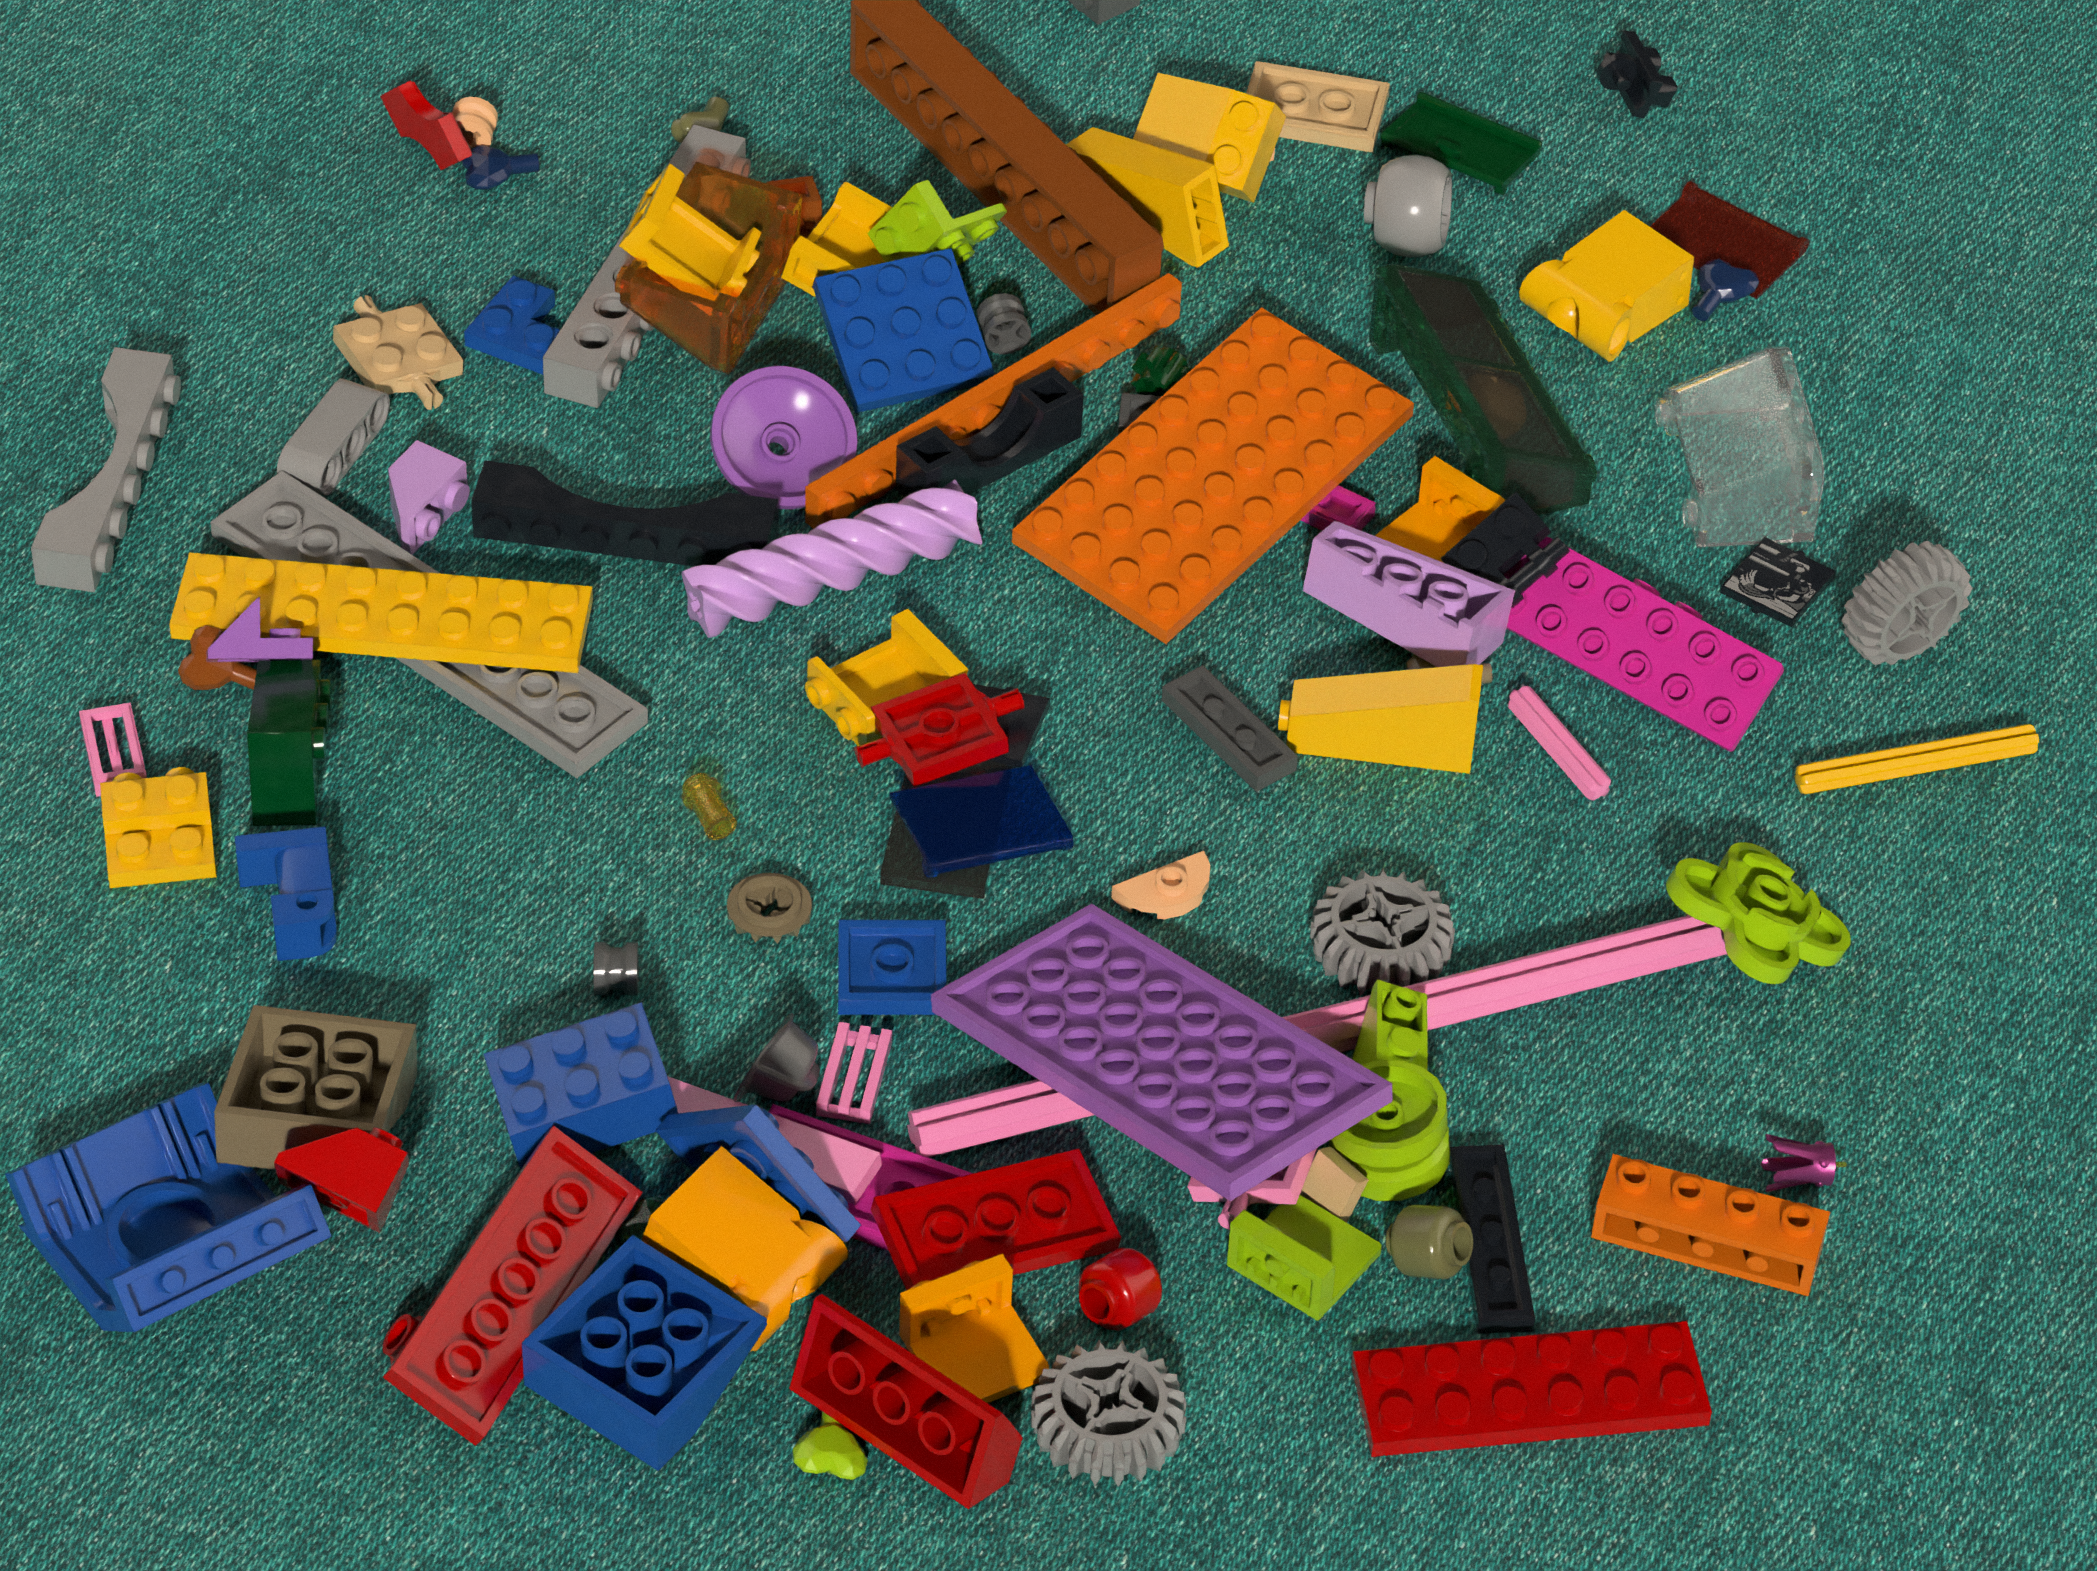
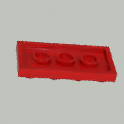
M1080 1149L876 1196L873 1198L871 1206L873 1217L906 1290H909L919 1282L932 1281L961 1270L971 1262L984 1261L1003 1254L1013 1269V1275L1112 1252L1118 1249L1122 1238Z

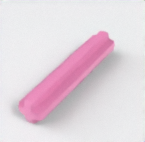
M1529 686L1513 690L1509 695L1508 708L1588 800L1595 801L1600 796L1604 797L1610 791L1609 785L1611 783L1609 776L1535 691Z

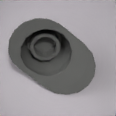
M790 1013L785 1018L775 1035L751 1066L734 1096V1102L740 1101L747 1093L756 1094L777 1102H787L798 1091H810L816 1085L820 1073V1068L815 1062L818 1054V1044L793 1022V1013Z

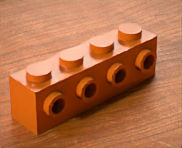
M1613 1154L1597 1201L1591 1238L1809 1296L1824 1244L1830 1211L1811 1207L1805 1203L1792 1202L1758 1193L1752 1189L1713 1181L1696 1174H1687L1649 1164L1643 1160Z

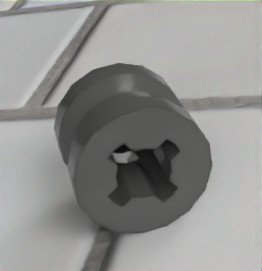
M1007 293L995 294L986 298L977 309L976 318L983 331L984 342L993 353L1002 355L1012 354L1021 350L1031 338V328L1024 317L1023 305L1016 296Z
M607 942L594 943V995H606L610 990H622L626 995L638 996V942H627L623 947H610Z

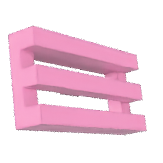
M131 702L79 711L96 797L101 796L100 783L112 782L114 777L121 773L130 772L138 774L141 778H147ZM122 717L133 765L131 769L123 770L112 718ZM101 720L112 772L103 773L92 724L94 721Z
M839 1022L816 1102V1116L865 1124L871 1123L892 1045V1030L881 1029L880 1035L871 1034V1027L860 1025L859 1032L850 1031V1023ZM847 1046H853L854 1050L839 1104H831ZM866 1050H876L860 1109L852 1108L851 1105Z

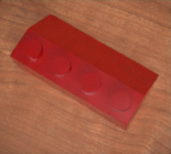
M823 1294L814 1298L789 1387L791 1391L967 1509H970L1009 1483L1023 1437L1003 1413Z

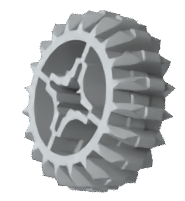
M1928 540L1919 546L1912 542L1907 545L1903 552L1895 549L1891 557L1886 561L1878 560V566L1871 573H1864L1866 579L1861 585L1852 589L1854 597L1844 605L1847 613L1844 614L1841 621L1845 626L1844 634L1849 638V643L1864 659L1871 661L1874 665L1883 662L1894 665L1900 659L1908 660L1917 654H1922L1929 647L1936 648V642L1943 636H1949L1948 630L1950 627L1961 620L1960 611L1969 605L1967 597L1973 588L1969 584L1971 576L1965 570V566L1949 549H1945L1940 544L1933 545Z
M1383 868L1377 876H1369L1361 869L1358 877H1356V881L1342 876L1337 887L1327 886L1322 900L1317 901V906H1315L1313 911L1310 938L1312 939L1315 961L1323 963L1325 976L1338 975L1340 987H1345L1352 983L1357 985L1360 996L1367 989H1372L1377 980L1404 987L1428 981V979H1436L1442 972L1443 966H1447L1448 960L1451 958L1452 944L1454 943L1455 928H1453V921H1451L1452 916L1449 905L1442 904L1439 891H1426L1424 879L1413 883L1408 882L1404 871L1397 878L1387 876Z
M1098 1340L1094 1346V1351L1087 1352L1076 1344L1071 1358L1057 1354L1056 1360L1053 1362V1368L1043 1369L1042 1375L1039 1378V1386H1035V1391L1032 1393L1031 1408L1034 1410L1031 1412V1427L1033 1428V1433L1037 1434L1040 1452H1050L1053 1468L1068 1464V1471L1072 1479L1083 1472L1090 1474L1094 1486L1102 1476L1112 1477L1119 1487L1126 1474L1132 1475L1141 1482L1144 1475H1146L1147 1468L1160 1472L1162 1465L1165 1463V1457H1174L1179 1447V1439H1182V1434L1185 1433L1186 1417L1184 1416L1186 1413V1398L1184 1397V1392L1179 1391L1180 1383L1177 1379V1374L1167 1373V1367L1163 1358L1148 1362L1149 1356L1145 1347L1134 1354L1127 1352L1123 1340L1116 1349H1105L1101 1341Z

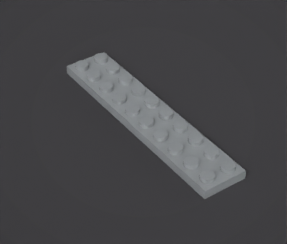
M283 470L210 522L212 537L242 557L439 573ZM396 658L575 778L580 777L648 723V708L582 665L579 666L578 673Z

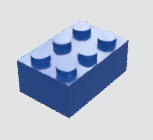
M642 1002L484 1053L520 1169L523 1168L543 1136L553 1125L584 1149L593 1153L654 1133L668 1115L679 1114Z

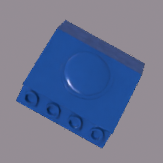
M209 1083L195 1085L5 1173L25 1222L18 1226L103 1331L136 1332L332 1237L311 1184H302L276 1196L251 1167L217 1163L214 1118L217 1102Z

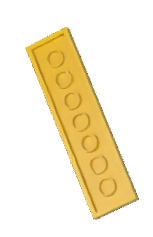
M189 552L169 626L171 639L191 640L194 630L205 625L220 628L224 632L260 597V638H270V629L297 628L301 629V638H313V651L578 673L593 603L592 586Z

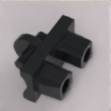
M1624 30L1621 35L1622 43L1620 49L1616 54L1609 52L1603 56V61L1597 69V78L1604 88L1619 90L1633 117L1645 118L1651 106L1664 108L1669 106L1677 91V85L1672 76L1659 75L1658 71L1661 68L1662 58L1657 49L1644 47L1636 32Z

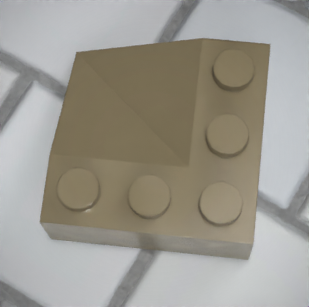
M253 1005L214 1111L217 1163L274 1169V1161L281 1151L356 1127L369 1134L373 1127L388 1132L405 1112L417 1077L416 1024Z

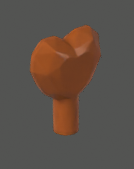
M210 625L194 630L190 640L191 654L182 660L178 669L182 683L193 690H210L220 688L233 681L254 690L256 669L240 662H206L207 649L219 638L223 631Z

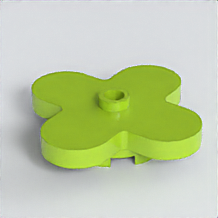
M1738 842L1731 845L1719 866L1695 858L1683 859L1677 863L1666 881V890L1671 900L1691 917L1720 928L1724 933L1725 949L1731 961L1742 972L1760 982L1767 984L1785 982L1797 966L1799 959L1818 966L1828 967L1836 965L1851 944V936L1847 927L1836 915L1820 905V901L1813 889L1811 888L1806 895L1791 879L1795 871L1785 865L1773 853L1756 844Z

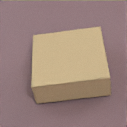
M1330 1146L1318 1150L1300 1195L1347 1223L1368 1179Z

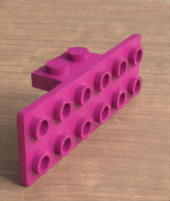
M1547 536L1538 546L1543 549L1553 539ZM1568 548L1570 552L1556 564L1558 569L1550 577L1546 578L1543 575L1521 594L1524 599L1513 609L1511 608L1506 629L1729 752L1735 750L1784 672V667L1779 661L1701 620L1703 618L1702 615L1692 607L1680 601L1673 605L1660 598L1661 594L1648 583L1637 578L1631 582ZM1524 556L1512 568H1510L1504 574V576L1507 579H1509L1520 568H1522L1529 561V559L1526 556Z

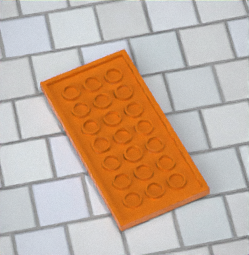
M1261 307L1013 528L1012 543L1164 644H1167L1413 416L1414 403Z

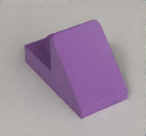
M258 597L207 649L206 662L312 660L313 638H301V629L297 628L270 629V638H260V597Z

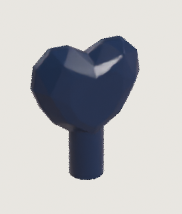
M479 145L470 148L472 156L462 160V165L467 169L465 174L466 184L480 190L489 191L503 184L512 174L539 172L537 153L508 156L500 149Z
M1721 259L1706 262L1699 272V285L1704 294L1692 308L1693 315L1700 321H1706L1720 303H1733L1749 296L1756 290L1759 284L1756 273L1751 270L1732 267L1728 262Z

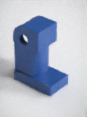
M315 827L234 836L240 887L268 884L278 885L279 895H271L277 960L311 958L323 955L331 950L336 943L337 927L326 828Z

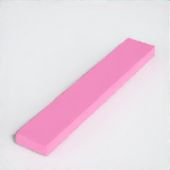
M667 1076L678 1113L746 1105ZM772 1114L779 1124L778 1130L793 1147L803 1151L812 1160L814 1172L827 1187L836 1190L847 1202L855 1205L882 1166L880 1152Z

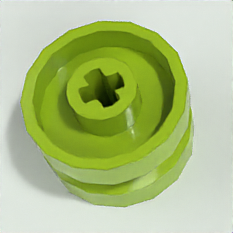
M1374 1060L1362 1064L1365 1068L1392 1083L1393 1101L1329 1140V1147L1331 1146L1368 1179L1361 1194L1362 1197L1376 1201H1402L1423 1194L1441 1180L1450 1164L1447 1094L1438 1078L1422 1066L1402 1060Z

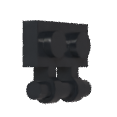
M1515 492L1440 559L1445 564L1515 590L1511 606L1513 609L1524 599L1521 594L1543 575L1546 578L1550 577L1558 569L1556 564L1570 550L1558 537L1553 539L1543 549L1538 546L1551 533V530ZM1526 556L1529 561L1507 579L1504 574Z

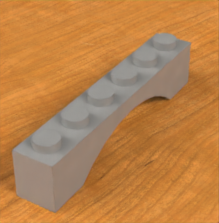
M114 347L101 379L105 414L117 434L114 447L103 469L86 488L66 503L45 513L31 547L37 585L95 592L102 574L110 572L114 557L113 546L117 538L122 539L125 535L128 520L127 511L130 504L136 505L139 500L142 474L144 471H150L152 468L155 453L154 444L157 437H164L168 423V409L170 404L176 405L180 397L181 379L180 376L174 375L172 355Z

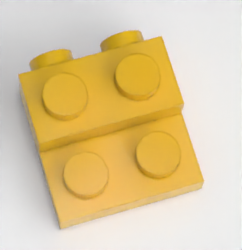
M177 767L169 770L165 776L141 778L138 774L126 772L114 777L112 782L100 783L110 888L217 877L206 772L195 773L189 768Z

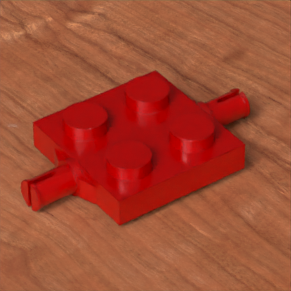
M966 673L877 704L871 707V711L875 715V726L882 738L855 746L854 751L857 761L863 768L866 765L890 757L893 761L900 764L915 787L1009 752L1008 737L997 722V718L1024 709L1023 697L1018 688H1014L1009 692L989 698L977 690Z

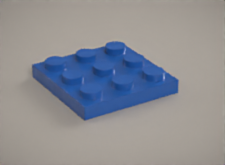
M952 248L815 277L812 287L855 413L975 387L995 375Z

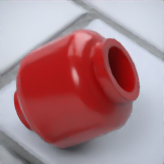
M1118 1248L1084 1269L1079 1278L1080 1306L1084 1314L1094 1323L1108 1330H1123L1154 1312L1162 1298V1283L1158 1270L1143 1253L1133 1248Z

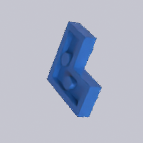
M513 275L464 331L465 346L544 375L543 356L560 331V329L541 323L543 318L555 306V290Z

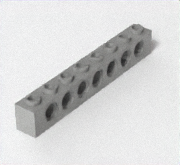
M698 125L692 126L668 165L672 164L685 174L675 196L714 224L720 214L725 215L728 212L734 192L738 186L746 184L751 169V161L746 158V138ZM624 233L543 356L545 394L599 408L607 393L616 390L626 363L636 358L641 339L645 333L655 328L660 309L665 301L670 302L675 296L677 290L675 286L619 247Z

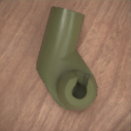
M712 97L708 100L703 112H688L683 114L681 118L675 119L671 125L673 138L677 142L682 143L693 125L721 131L729 111L727 101L721 97Z

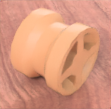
M465 97L457 101L453 107L452 114L470 148L479 145L490 147L493 140V132L498 122V113L494 106L479 97Z

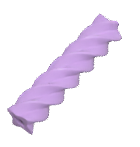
M954 479L943 488L922 489L908 495L898 503L872 506L856 515L853 519L841 518L830 520L817 526L808 534L783 536L772 541L762 550L749 549L738 551L727 556L716 565L691 567L681 572L688 597V615L691 620L699 622L708 638H712L723 632L733 616L748 622H759L769 616L778 601L793 606H806L815 600L824 585L842 591L853 590L860 585L869 569L885 575H897L906 568L914 554L932 560L945 558L950 554L959 538L973 544L982 545L977 524V501L975 497L965 494Z

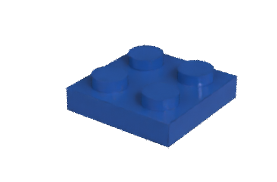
M839 920L838 1015H936L932 1012L931 994L947 986L946 920Z

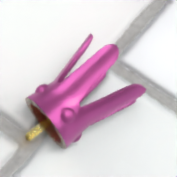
M1765 1134L1766 1140L1773 1143L1774 1149L1784 1154L1793 1155L1768 1157L1762 1160L1760 1165L1764 1170L1776 1172L1773 1176V1180L1776 1183L1768 1185L1765 1192L1806 1183H1813L1817 1187L1831 1186L1834 1181L1836 1167L1847 1166L1846 1162H1836L1835 1149L1831 1142L1816 1141L1814 1144H1806Z

